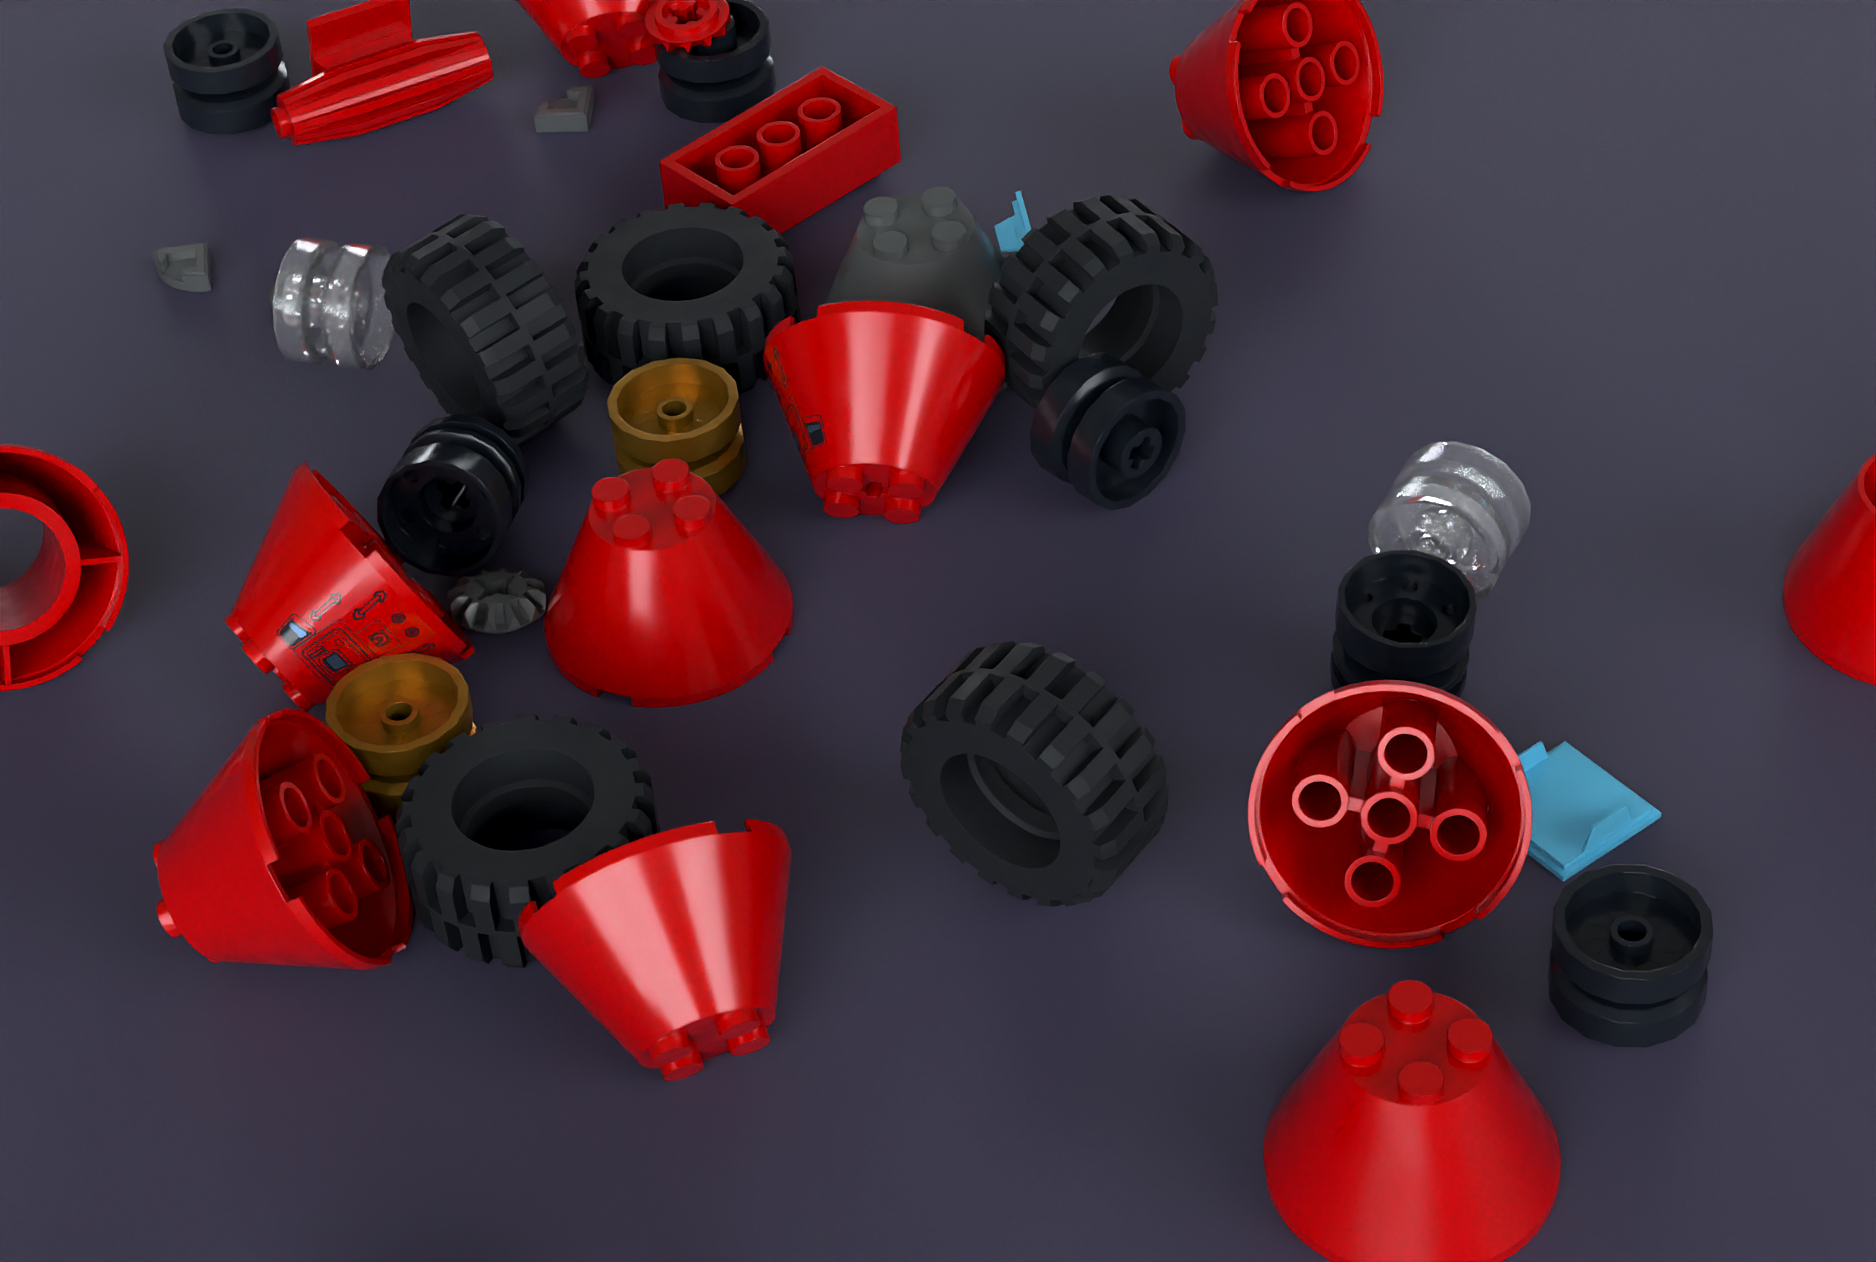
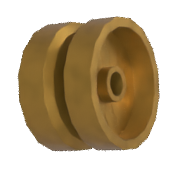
M679 357L653 361L631 370L614 385L607 399L619 476L633 470L653 467L661 460L673 458L685 461L689 466L690 472L704 479L717 495L725 493L741 478L747 464V456L741 425L742 417L736 381L723 368L699 359Z
M418 653L385 655L363 663L341 678L326 700V724L347 744L371 777L370 780L362 783L361 786L376 814L380 816L390 814L391 818L396 819V812L402 804L401 796L413 775L420 776L418 769L434 751L442 754L446 751L448 741L463 732L467 736L478 733L477 727L473 722V707L468 684L456 667L439 657Z

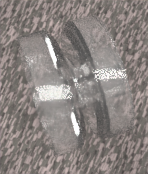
M301 237L291 244L281 262L276 278L273 299L275 336L278 348L286 360L313 365H324L331 360L334 365L342 368L371 371L380 365L389 349L395 330L391 322L393 317L390 310L386 308L383 297L386 290L382 287L383 270L391 257L387 248L375 244L350 242L340 247L339 243L328 239Z
M1457 441L1430 443L1412 453L1370 520L1369 545L1373 554L1386 550H1417L1443 558L1464 573L1473 586L1475 598L1478 600L1488 595L1529 527L1531 503L1522 481L1505 462L1484 449Z

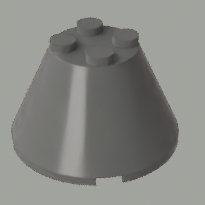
M939 186L929 188L923 193L905 194L893 198L879 196L867 201L863 207L864 216L858 224L823 305L845 301H890L928 307L965 320L964 331L983 342L984 336H986L984 334L985 311L992 309L988 296L993 282L999 283L1004 274L1001 266L1006 259L966 206L956 200V193L950 188ZM1004 383L1003 388L1001 389V391H1003L1004 389H1006V388L1009 387V386Z

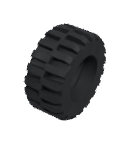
M1119 195L1101 196L1100 200L1092 197L1073 202L1072 210L1058 209L1046 217L1048 223L1039 230L1032 228L1021 239L1024 245L1014 256L1010 253L1001 266L1004 274L999 283L993 282L988 296L992 309L985 311L984 334L990 335L998 343L1005 355L1006 375L1004 383L1036 410L1048 386L1068 365L1087 354L1106 352L1121 359L1138 370L1142 376L1157 382L1169 391H1172L1175 387L1181 389L1190 378L1187 372L1195 361L1200 363L1207 349L1204 342L1207 334H1213L1216 323V313L1212 308L1218 306L1217 283L1214 281L1215 275L1209 258L1202 253V248L1147 204L1137 199H1127ZM1116 298L1106 316L1091 331L1086 333L1100 311Z
M684 203L668 205L667 210L655 212L652 208L639 212L637 218L628 222L623 219L614 224L608 236L601 234L591 244L588 252L584 254L576 270L577 277L574 281L584 350L588 361L594 366V371L608 384H613V386L631 370L653 361L679 357L705 360L723 368L736 381L738 394L740 395L753 389L758 379L761 378L764 381L769 379L763 361L764 345L769 332L779 322L789 316L795 318L794 324L800 322L793 255L789 252L787 242L763 219L756 215L749 218V215L744 210L732 206L724 210L718 209L715 203H700L699 207H685Z
M460 214L391 255L382 276V287L386 290L383 296L386 308L391 312L393 317L391 319L396 334L400 335L404 343L403 348L411 362H414L421 374L419 375L426 387L433 391L438 398V403L447 414L482 418L503 429L517 445H520L581 405L588 389L589 370L584 365L586 356L582 344L576 338L575 333L577 330L571 317L566 315L561 305V298L555 288H551L543 276L544 272L535 259L531 260L525 253L524 246L515 237H509L506 234L504 227L496 221H489L486 216Z
M1014 641L992 643L986 647L976 648L968 653L908 716L907 724L902 730L900 744L902 775L904 779L911 782L908 793L915 807L922 808L927 815L925 823L935 836L941 835L951 846L949 851L962 863L967 861L979 870L978 876L991 885L999 883L1008 888V894L1022 900L1036 898L1038 905L1050 907L1065 905L1067 907L1090 902L1093 898L1101 897L1156 836L1164 824L1165 813L1168 811L1169 785L1166 784L1167 771L1162 756L1155 755L1153 751L1155 740L1146 725L1139 726L1133 718L1134 709L1122 696L1117 699L1104 687L1107 682L1093 671L1085 673L1075 666L1076 660L1061 652L1051 655L1045 653L1044 646L1029 642L1016 645Z
M536 714L518 716V722L501 725L498 719L482 724L481 731L471 736H467L463 732L448 741L445 752L439 754L434 751L418 769L420 776L413 775L401 796L402 804L396 812L395 827L410 897L415 905L416 914L424 927L435 933L437 940L457 952L464 947L465 955L471 959L487 964L491 962L492 958L502 959V964L506 967L526 968L527 961H538L524 946L518 930L519 916L529 901H536L539 910L557 895L552 882L563 874L612 849L660 833L651 776L645 764L637 759L636 752L618 737L611 740L610 732L590 722L584 727L578 726L577 721L572 717L554 715L553 720L549 721L539 720ZM545 828L572 831L553 843L534 849L505 851L491 848L503 839L524 831Z

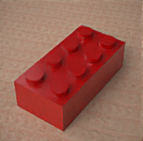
M822 66L660 160L659 168L665 210L668 209V205L684 203L685 207H699L700 203H715L718 209L724 210L732 206L744 210L749 215V218L755 215L758 216L779 234H782L901 161L897 107Z

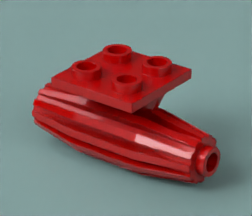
M369 0L335 12H328L306 21L312 77L276 96L277 107L271 108L270 114L280 139L288 137L294 146L358 137L436 111L493 80L492 76H494L492 62L487 47L477 31L412 40L409 0Z

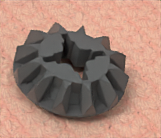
M504 567L498 572L490 573L483 569L479 570L476 577L464 576L458 579L456 587L447 591V605L450 618L462 627L482 633L494 634L518 630L539 619L546 611L548 604L543 581L531 578L527 571L522 570L509 573Z

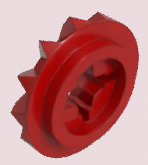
M657 0L650 6L645 15V26L653 44H663L667 52L673 51L678 47H684L688 53L693 46L702 45L710 47L712 38H720L726 35V25L731 22L730 10L726 0Z

